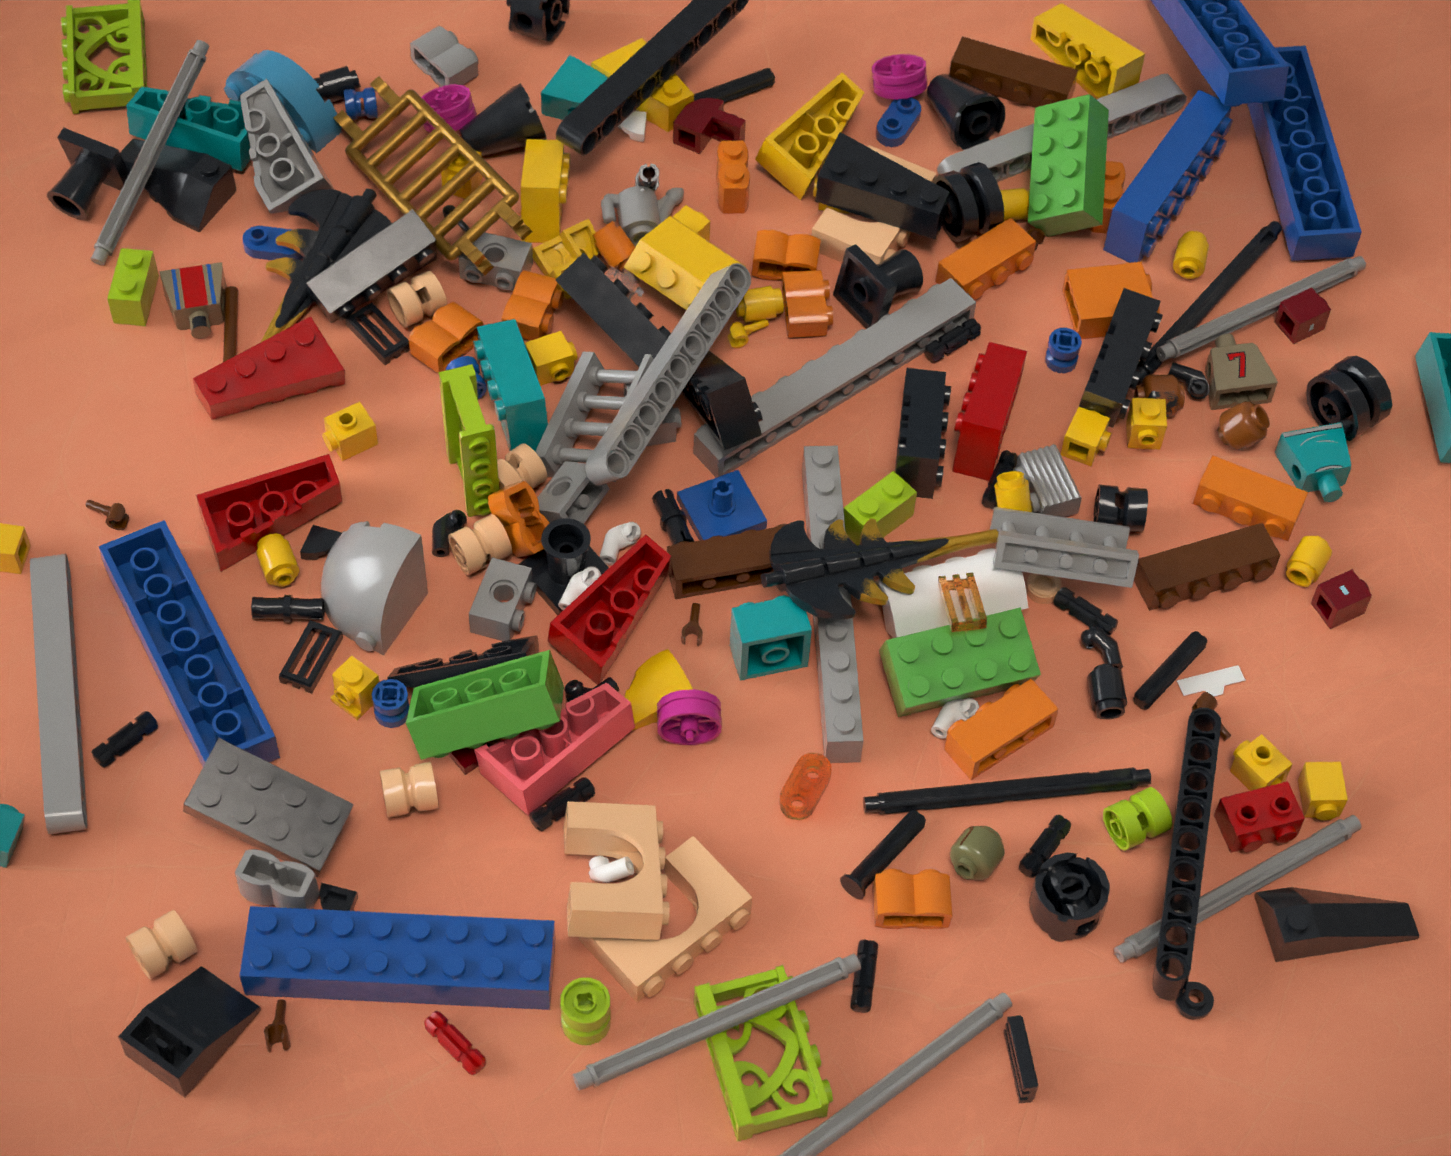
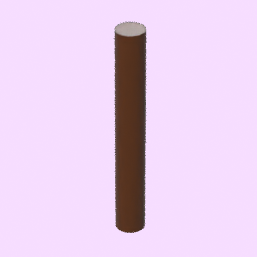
M229 286L225 289L223 362L237 355L238 289L234 286Z

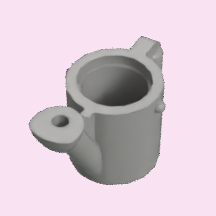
M644 186L630 187L619 194H606L601 200L603 221L606 224L612 221L615 222L614 207L617 208L619 226L623 228L636 247L641 238L670 216L674 206L682 201L684 189H669L660 200H657V196L652 189Z

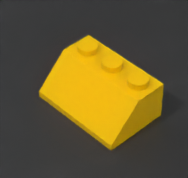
M669 216L639 240L624 268L687 310L712 273L729 265L742 263L675 218Z

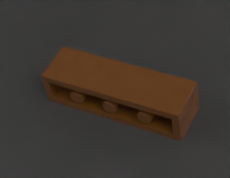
M962 36L951 60L949 75L997 97L1036 108L1071 99L1075 90L1078 70Z
M1259 523L1139 558L1134 582L1149 611L1160 607L1166 609L1187 599H1201L1214 591L1234 589L1241 583L1251 580H1265L1274 574L1280 553L1264 524Z
M780 524L774 528L763 530H747L740 534L729 536L718 535L695 542L683 541L667 546V553L672 556L668 574L675 600L762 584L761 574L774 571L769 560V550L774 535L787 524Z

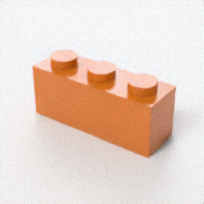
M1009 218L938 262L935 282L941 284L952 278L971 298L976 300L984 291L992 286L1002 284L1013 273L1029 267L1034 259L1036 240L1012 218Z
M1212 455L1198 485L1193 504L1202 507L1208 512H1214L1230 518L1241 525L1252 526L1263 523L1271 537L1289 541L1308 492Z
M1032 679L1022 685L1015 684L1004 693L1003 697L994 703L991 701L984 703L976 711L975 715L965 721L960 719L952 724L947 731L944 750L967 777L973 780L1053 728L1059 709Z

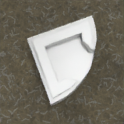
M634 111L618 128L627 133L632 140L644 142L647 112Z

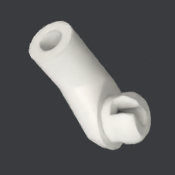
M628 522L607 531L599 556L606 565H613L617 560L619 550L637 541L641 535L639 525L635 522Z
M591 566L574 574L558 606L564 610L601 576L599 569Z
M973 698L947 702L942 707L931 728L932 734L940 739L947 738V731L952 724L960 719L965 721L975 715L979 709L978 702Z
M596 856L589 861L591 869L589 876L595 882L609 883L634 873V866L629 857L609 862L608 858L604 856Z

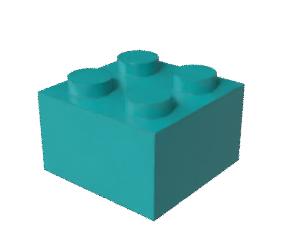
M782 595L773 600L759 603L747 602L732 608L729 646L740 681L808 667L812 628L806 611L800 609L790 596Z

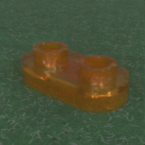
M807 753L798 759L780 792L779 806L786 817L793 820H803L814 812L831 779L832 766L824 755ZM816 773L819 777L810 778L807 774ZM794 801H799L803 803V806L796 807L793 806L791 803Z

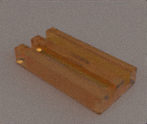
M973 572L966 573V579H961L959 574L952 575V580L949 581L946 580V576H938V586L951 632L987 628V617ZM966 588L969 592L976 621H973L964 592ZM950 590H955L964 622L958 621Z

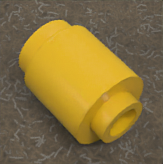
M1024 188L1000 190L1004 204V221L1012 218L1014 221L1027 219L1030 190L1026 191Z
M1188 231L1178 240L1173 269L1179 276L1192 279L1200 277L1204 273L1209 244L1203 233Z
M772 286L748 289L735 309L737 317H743L746 323L776 318L777 314H783L784 303L780 288L773 289Z
M1009 471L999 474L997 476V483L994 485L997 507L1032 512L1029 483L1027 479H1024V473Z
M281 534L264 536L257 543L256 555L267 583L280 587L291 584L298 576L300 570L289 541L284 539Z
M1319 536L1303 537L1287 562L1286 575L1288 579L1301 587H1308L1311 583L1316 582L1332 556V550L1328 542Z

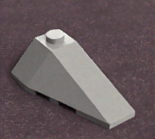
M265 79L241 94L240 99L245 129L248 131L251 148L249 149L250 159L253 161L255 176H253L254 183L269 212L272 214L288 211V207L296 199L311 191L320 189L335 190L270 82Z

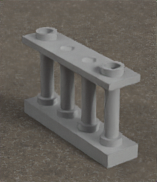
M582 352L535 451L546 468L547 477H553L565 461L587 462L593 450L572 448L579 435L603 436L611 423L585 422L591 409L620 411L654 359L651 354H645L638 371L604 369L594 352ZM603 383L631 384L626 397L597 395Z
M994 507L990 530L997 529L998 531L993 559L994 568L1129 588L1133 587L1139 553L1137 550L1126 549L1130 527Z

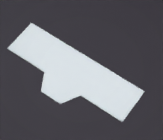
M1239 665L1180 679L1177 682L1183 696L1201 691H1206L1212 696H1218L1223 694L1224 686L1245 681Z

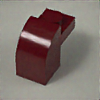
M715 98L698 99L687 104L674 120L673 144L701 154L711 138L720 142L745 141L746 120L723 111V100Z

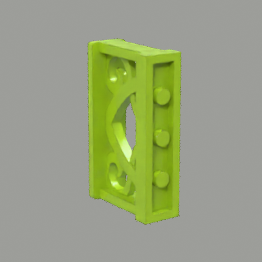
M128 0L126 4L79 8L66 5V17H61L62 32L64 36H67V39H62L63 56L67 58V61L62 62L64 80H68V84H63L65 103H71L73 114L80 113V110L126 106L141 87H147L145 22L141 1ZM92 25H100L101 29L97 31ZM80 26H87L90 31L81 33L79 28ZM117 36L118 41L120 38L123 37L127 38V40L125 42L119 43L114 40V37ZM106 41L114 50L121 53H130V55L122 56L113 61L107 71L99 68L87 59L94 50ZM120 67H127V68H129V69H128L127 71H125V72H121V71L119 70ZM84 83L91 84L89 91H81L80 88ZM100 83L103 84L100 90H94L99 86Z
M471 364L438 372L446 454L450 464L457 463L464 485L467 515L472 517L490 514L488 495L499 490L496 436L493 424L486 425L478 403L477 380L474 367Z
M781 965L773 970L711 986L710 983L695 986L694 1005L698 1018L727 1006H717V1002L744 996V999L791 979L793 976L787 977L784 966ZM795 1000L740 1023L744 1024V1032L739 1039H731L726 1033L732 1028L739 1032V1024L705 1039L737 1142L752 1138L757 1133L816 1117L823 1118L827 1116L829 1103L833 1102L832 1090L827 1079L821 1080L818 1067H821L819 1051L816 1044H809L806 1035L810 1031L807 1015L804 1010L798 1011ZM784 1016L786 1017L789 1028L779 1021ZM752 1027L772 1035L786 1046L783 1057L770 1078L762 1068L746 1061L734 1062L733 1055L742 1051L748 1044ZM797 1056L799 1057L802 1069H793ZM751 1073L763 1085L759 1088L757 1081L754 1079V1083L751 1086H746L742 1083V1077L745 1074ZM796 1082H802L809 1090V1097L804 1103L791 1104L785 1101L778 1093L781 1087L787 1094L798 1096V1093L793 1089V1085ZM770 1099L779 1108L775 1111L751 1116V1112L764 1105Z

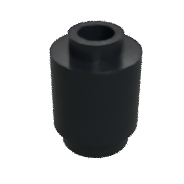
M348 66L320 73L318 78H314L319 84L316 91L324 102L329 99L331 103L343 100L344 90L361 88L356 71H349Z
M1111 664L1096 666L1087 676L1092 709L1096 711L1097 717L1100 719L1118 718L1125 713L1127 705L1122 670L1115 668Z

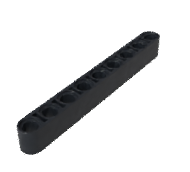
M693 0L561 121L556 131V139L583 156L590 153L745 8L749 0Z
M1198 708L1190 714L1184 743L1152 981L1155 993L1165 1000H1177L1185 994L1191 970L1221 730V717L1210 708ZM1179 879H1185V880H1188L1189 882H1184V881H1181V880H1179ZM1174 910H1181L1185 913H1178ZM1170 942H1177V943H1180L1181 945H1174V944H1171ZM1165 974H1173L1178 978H1170Z

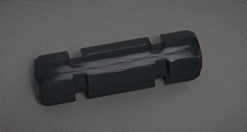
M970 318L962 323V327L957 326L938 338L939 341L934 340L927 344L924 352L926 357L931 362H937L944 357V353L948 355L968 342L967 339L972 340L981 333L980 323H977L974 318Z
M1008 450L1001 452L998 459L999 462L996 464L989 480L988 488H986L983 494V506L990 507L993 510L994 507H997L994 485L997 483V476L1004 472L1013 471L1018 459L1016 453H1011Z
M1062 587L1057 592L1053 603L1062 610L1069 609L1070 615L1088 626L1101 627L1110 636L1116 630L1118 620L1108 613L1104 616L1101 614L1103 610L1080 596L1074 597L1075 593L1066 587Z
M148 711L142 712L134 718L136 721L134 724L129 722L107 738V744L102 742L92 750L94 760L101 767H106L115 760L114 756L116 754L121 756L141 741L143 734L147 736L157 729V721Z
M583 777L573 783L574 788L567 787L545 802L546 807L539 806L530 813V821L538 831H543L552 825L551 821L553 819L558 821L564 817L567 801L585 802L595 795V788L588 778Z
M1055 815L1048 824L1049 827L1044 829L1031 846L1030 852L1026 853L1020 861L1019 870L1028 877L1033 878L1038 874L1042 864L1051 857L1060 845L1061 839H1064L1069 833L1071 822L1062 815Z
M863 939L858 943L857 958L861 969L854 973L850 1005L851 1009L855 1012L867 1013L871 1010L879 946L874 940Z

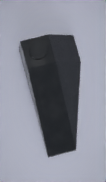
M132 139L120 152L129 173L145 143L143 140ZM164 145L144 187L149 192L150 198L155 203L159 202L174 221L199 233L236 193L231 165L205 153Z
M535 635L491 644V649L478 655L476 652H472L471 649L459 652L460 654L450 657L449 662L443 663L442 658H434L394 668L387 679L398 680L405 687L415 688L539 653L538 637Z
M1295 887L1256 892L1254 895L1275 962L1417 940L1420 937L1409 904L1405 902Z

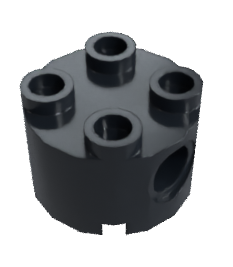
M506 0L507 6L510 7L508 27L512 32L553 42L565 26L566 22L562 21L561 18L563 13H569L570 0Z
M1067 852L1054 855L1045 861L1038 871L1030 895V910L1034 921L1043 931L1048 933L1051 939L1058 942L1082 938L1094 931L1102 920L1108 902L1110 884L1105 871L1096 861L1086 857V860L1076 857V853Z

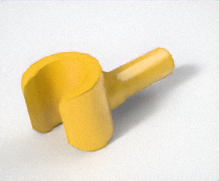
M765 319L745 326L740 322L733 323L730 327L731 333L728 335L731 346L733 348L745 346L749 341L748 335L769 326V322Z

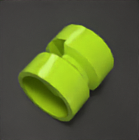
M1152 787L1131 795L1129 801L1123 799L1103 810V820L1109 836L1123 851L1145 842L1146 836L1153 838L1170 830L1173 825L1172 816L1166 801Z
M587 977L572 980L564 987L560 999L561 1027L565 1036L570 1041L579 1045H592L600 1042L610 1029V994L607 988L600 981Z

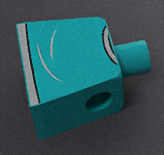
M1342 423L1281 433L1275 454L1295 486L1307 492L1319 490L1325 502H1333L1341 498L1343 492L1340 486L1346 483L1351 470V459Z

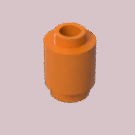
M612 221L592 236L596 240L595 246L611 269L618 266L620 271L625 269L624 266L635 246L621 226L617 227L614 221Z

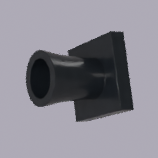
M63 128L57 138L71 167L47 193V197L63 213L73 218L84 220L87 218L91 205L102 184L104 183L122 190L129 171L118 149Z
M855 244L846 248L833 295L867 329L889 313L893 297L917 292L921 289L923 284L922 268L917 258L905 249L898 250L889 258L876 265Z
M570 518L558 519L548 524L543 530L541 537L544 549L519 563V565L532 568V581L537 584L536 591L557 616L563 611L558 604L574 574L591 566L599 569L601 575L609 569L589 546L591 536L588 528L580 521Z

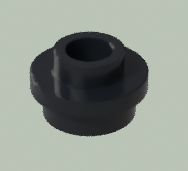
M1188 982L1185 994L1180 999L1175 1000V1004L1184 1017L1201 1019L1211 1012L1214 1005V997L1210 989L1204 984ZM1189 995H1195L1201 999V1002H1192L1189 998Z

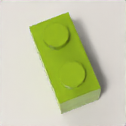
M120 249L107 298L114 324L146 326L159 277L153 251Z
M892 471L844 507L846 534L856 545H860L862 529L865 523L872 518L876 520L879 532L884 538L914 515L917 492Z

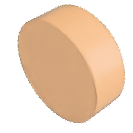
M1031 573L1027 579L1026 593L1032 601L1038 604H1050L1054 602L1055 595L1061 589V579L1059 577Z

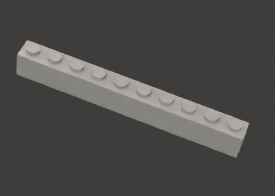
M952 278L941 284H935L927 293L917 299L907 301L902 308L892 314L884 315L876 324L866 330H859L851 339L841 345L831 347L826 354L815 361H808L800 370L790 376H783L772 387L763 392L755 393L751 399L752 402L757 403L763 417V421L759 422L761 436L724 450L704 424L694 433L693 454L715 477L730 473L923 354L927 344L934 340L939 341L938 338L957 326L962 327L963 322L974 318L976 301Z
M804 446L802 479L806 531L810 541L817 548L822 549L825 531L830 524L841 519L845 529L838 446ZM843 586L838 587L844 600L852 607L851 594ZM813 615L824 762H861L863 729L853 618L827 619Z

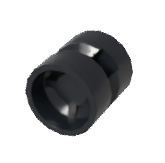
M1099 484L1095 497L1094 522L1130 527V532L1142 533L1147 517V489L1127 487L1123 492L1120 491L1118 486Z

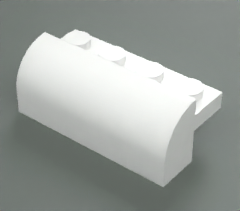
M990 548L981 550L977 555L966 558L952 557L942 564L934 566L921 565L913 568V571L905 573L908 579L915 585L913 594L891 589L879 579L875 581L876 585L888 596L887 604L882 605L886 632L893 638L1020 607L1021 610L1027 609L1029 607L1023 573L994 568L995 549Z

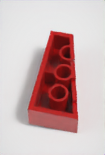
M310 316L194 377L193 383L195 394L213 420L254 409V406L272 402L274 404L285 401V398L302 393L307 395L318 392V389L333 385L334 388L345 385V369Z
M989 342L985 354H978L975 370L970 378L968 392L964 395L961 407L962 412L958 413L954 432H958L960 435L952 472L987 481L990 480L1018 392L1027 351Z
M329 454L196 495L200 515L221 572L255 553L258 549L257 543L264 536L269 534H281L284 536L342 502L340 481Z
M645 534L550 622L547 642L594 683L600 684L667 577L672 556Z

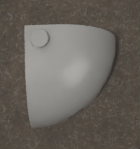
M368 521L352 524L347 531L342 532L326 558L321 578V598H324L325 613L337 630L342 631L343 635L355 641L362 649L366 651L374 650L385 655L428 594L422 537L411 530L389 523H383L378 528L369 527L370 523Z

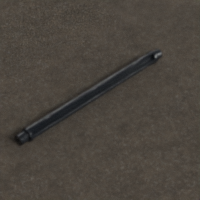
M1271 221L1267 226L1260 229L1256 236L1150 349L1146 361L1140 360L1138 362L1136 370L1141 371L1137 386L1141 385L1145 376L1152 375L1163 364L1164 361L1158 358L1156 349L1164 345L1167 340L1196 328L1277 240V235L1282 231V226L1277 221Z
M1135 767L1092 773L1083 772L877 793V796L863 797V807L865 813L879 812V814H888L919 809L928 810L998 803L1009 800L1018 801L1088 794L1099 791L1137 789L1138 786L1151 784V773L1149 769L1136 770Z

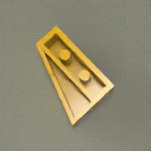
M640 38L591 62V67L609 78L647 42ZM674 73L636 110L647 112L646 120L666 132H670L673 130L674 120L682 109L694 101V93Z
M526 140L521 180V218L532 230V233L524 240L521 239V241L545 243L560 235L562 204H567L570 153L564 152V144L558 140Z

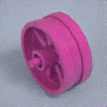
M896 54L879 59L872 65L874 92L886 99H905L919 95L928 87L926 61L922 57L912 54Z
M464 85L441 86L422 96L455 131L461 129L476 117L477 112L472 102L470 90ZM428 121L423 124L424 129L429 133L435 129Z
M701 690L675 691L663 696L657 703L658 734L662 739L670 743L698 745L717 738L721 733V702L715 695Z

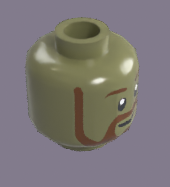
M970 826L964 830L950 851V858L955 871L965 879L985 880L990 877L1003 860L1005 854L1002 838L994 829L988 826Z

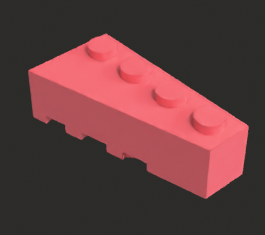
M608 683L565 703L566 708L561 710L560 722L547 729H531L521 732L511 739H503L490 747L484 744L475 749L480 774L529 816L532 811L545 803L635 728L631 702Z

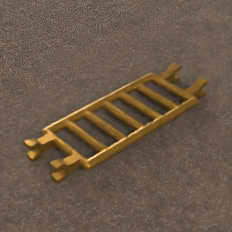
M378 76L370 85L390 106L364 131L343 110L334 117V120L353 139L345 149L346 155L404 215L412 209L416 212L436 238L437 250L447 260L454 261L463 253L486 276L494 266L473 245L480 236L500 218L522 240L532 233V230L524 223L523 219L511 209L519 201V194L416 91L408 90L399 97ZM412 105L418 113L367 159L361 150L406 108ZM428 121L435 129L390 171L383 175L377 167ZM445 138L452 146L400 193L393 184ZM462 155L469 163L417 210L410 201L455 159ZM479 172L486 180L434 228L426 219ZM496 189L503 198L453 245H450L444 236Z

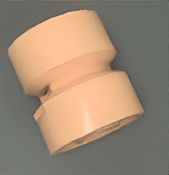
M431 271L413 277L410 285L402 282L387 290L390 307L396 319L404 328L422 321L423 314L431 317L438 308L447 305L443 288Z
M520 444L508 452L505 460H497L499 490L507 485L521 481L527 482L534 489L547 479V471L542 460L526 444Z
M493 514L475 522L474 529L464 527L448 536L454 558L466 575L485 568L486 561H491L492 557L501 560L512 554L509 537L499 519Z
M431 762L415 764L410 767L408 773H404L400 767L380 771L388 818L406 815L412 806L422 812L439 809Z
M174 910L156 919L153 929L144 926L126 937V941L135 959L150 980L168 970L171 960L180 963L198 952L188 929Z

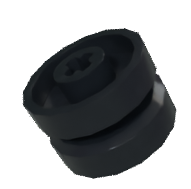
M977 162L960 169V172L953 170L935 177L933 183L950 192L946 218L942 227L953 241L960 242L976 236L977 232L984 234L1004 222L1002 194L994 175L985 164Z
M1347 356L1336 363L1330 370H1325L1315 376L1307 385V404L1319 426L1341 422L1346 441H1351L1367 430L1368 427H1373L1390 415L1392 409L1391 392L1386 380L1375 366L1359 356Z

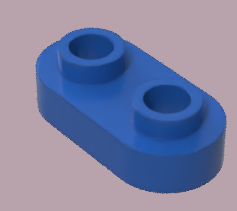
M915 98L894 99L877 123L876 138L879 143L887 147H897L906 141L920 120L921 105Z
M254 226L243 234L244 250L252 258L265 260L284 257L298 260L304 258L297 251L276 244V238L291 229Z

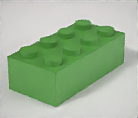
M1090 94L1035 108L1028 223L1035 228L1041 229L1047 237L1103 225L1109 110Z
M1021 607L889 639L879 649L898 717L942 707L947 702L954 700L974 699L1006 691L1015 684L1022 685L1030 679L1035 681L1041 675Z
M543 651L415 687L411 697L406 725L421 760L430 757L442 758L455 750L466 747L469 749L478 748L491 740L499 738L511 739L521 732L535 728L539 730L547 729L560 722L564 685L551 651Z

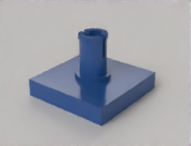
M739 470L677 492V501L685 512L699 541L718 535L729 536L740 534L747 530H763L767 528V519Z

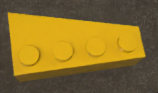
M1063 3L1034 17L1030 39L1056 64L1077 69L1076 82L1095 99L1139 83L1145 53Z
M841 72L764 139L755 160L801 200L826 160L839 132H843L865 92Z

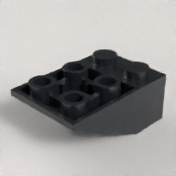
M201 966L146 1005L118 1037L127 1057L180 1095L186 1097L256 1016L261 1007Z

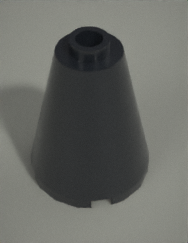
M948 74L936 76L928 85L927 97L953 142L962 149L966 150L987 142L994 131L999 133L1002 129L1006 117L1005 106L997 96Z
M521 83L513 86L459 129L461 137L475 151L481 152L482 156L525 147L527 139L547 140L539 116L530 104V98Z

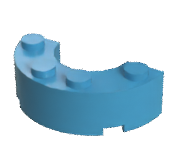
M263 50L261 53H256L232 72L226 80L224 87L226 95L231 100L241 101V94L267 79L308 146L316 153L342 132V127L334 120L337 112L330 99L324 102L316 91L319 84L301 66L285 55L271 50Z

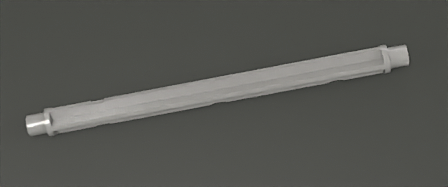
M197 40L193 49L188 51L180 71L94 245L95 251L91 257L94 263L103 266L108 256L112 255L207 59L205 55L209 45L206 42Z
M1361 256L1345 259L1167 340L1164 345L1156 349L1157 356L1161 361L1177 358L1216 340L1223 334H1229L1277 312L1280 302L1312 287L1318 293L1356 276L1359 271L1366 268V262Z
M1351 815L1344 820L1338 819L1312 834L1309 838L1301 840L1201 896L1196 924L1239 901L1240 898L1257 891L1312 860L1315 856L1350 839L1352 834L1359 831L1362 827L1359 819L1355 815ZM1176 910L1178 913H1185L1181 910ZM1161 919L1125 938L1124 943L1116 946L1114 953L1117 959L1123 963L1132 957L1138 958L1157 947Z
M855 954L842 959L837 957L828 963L593 1064L586 1065L585 1070L572 1075L575 1085L579 1091L592 1085L597 1087L606 1081L837 981L844 980L849 977L848 974L861 969L860 962Z
M1002 992L994 999H987L981 1006L778 1156L818 1155L996 1020L1002 1018L1003 1013L1012 1007L1010 998Z

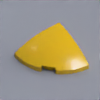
M589 218L563 230L559 236L532 249L533 259L545 276L557 279L583 252L590 259L594 255L598 256V249L595 246L596 240L592 236L595 234V230ZM560 286V290L564 291V297L567 300L570 299L571 296Z
M669 649L661 651L646 660L634 673V679L629 689L625 692V698L631 702L635 723L633 730L657 722V703L663 696L675 691L693 690L683 669Z

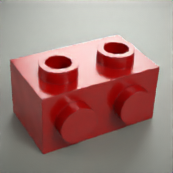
M1288 781L1220 798L1214 814L1230 853L1239 850L1251 852L1257 850L1263 844L1275 841L1277 843L1289 842L1298 836L1305 820Z

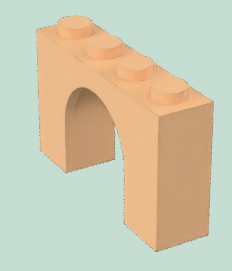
M868 146L872 150L934 182L937 173L873 146ZM827 207L812 228V236L821 239L820 254L842 263L846 248L857 244L876 265L897 252L899 246L904 247L911 233L910 231L881 222L858 221Z
M567 801L564 821L565 854L609 856L616 859L629 857L633 863L634 871L637 873L634 878L628 881L614 884L571 882L567 904L569 937L660 939L662 925H668L670 906L669 902H663V897H666L667 874H661V870H664L665 847H659V843H662L663 821H657L655 805Z
M694 836L665 857V874L688 898L697 913L695 921L685 932L673 938L659 940L579 937L582 944L636 1003L646 995L652 997L663 988L668 978L675 973L680 975L692 965L696 956L704 950L706 952L712 951L721 942L723 935L732 928L734 930L740 929L751 917L752 896Z

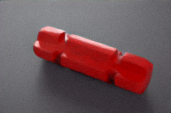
M435 1011L424 1021L425 1029L433 1037L438 1038V1042L457 1062L461 1061L463 1063L462 1067L470 1075H476L485 1067V1056L478 1049H473V1044L453 1024H449L448 1019L440 1011Z

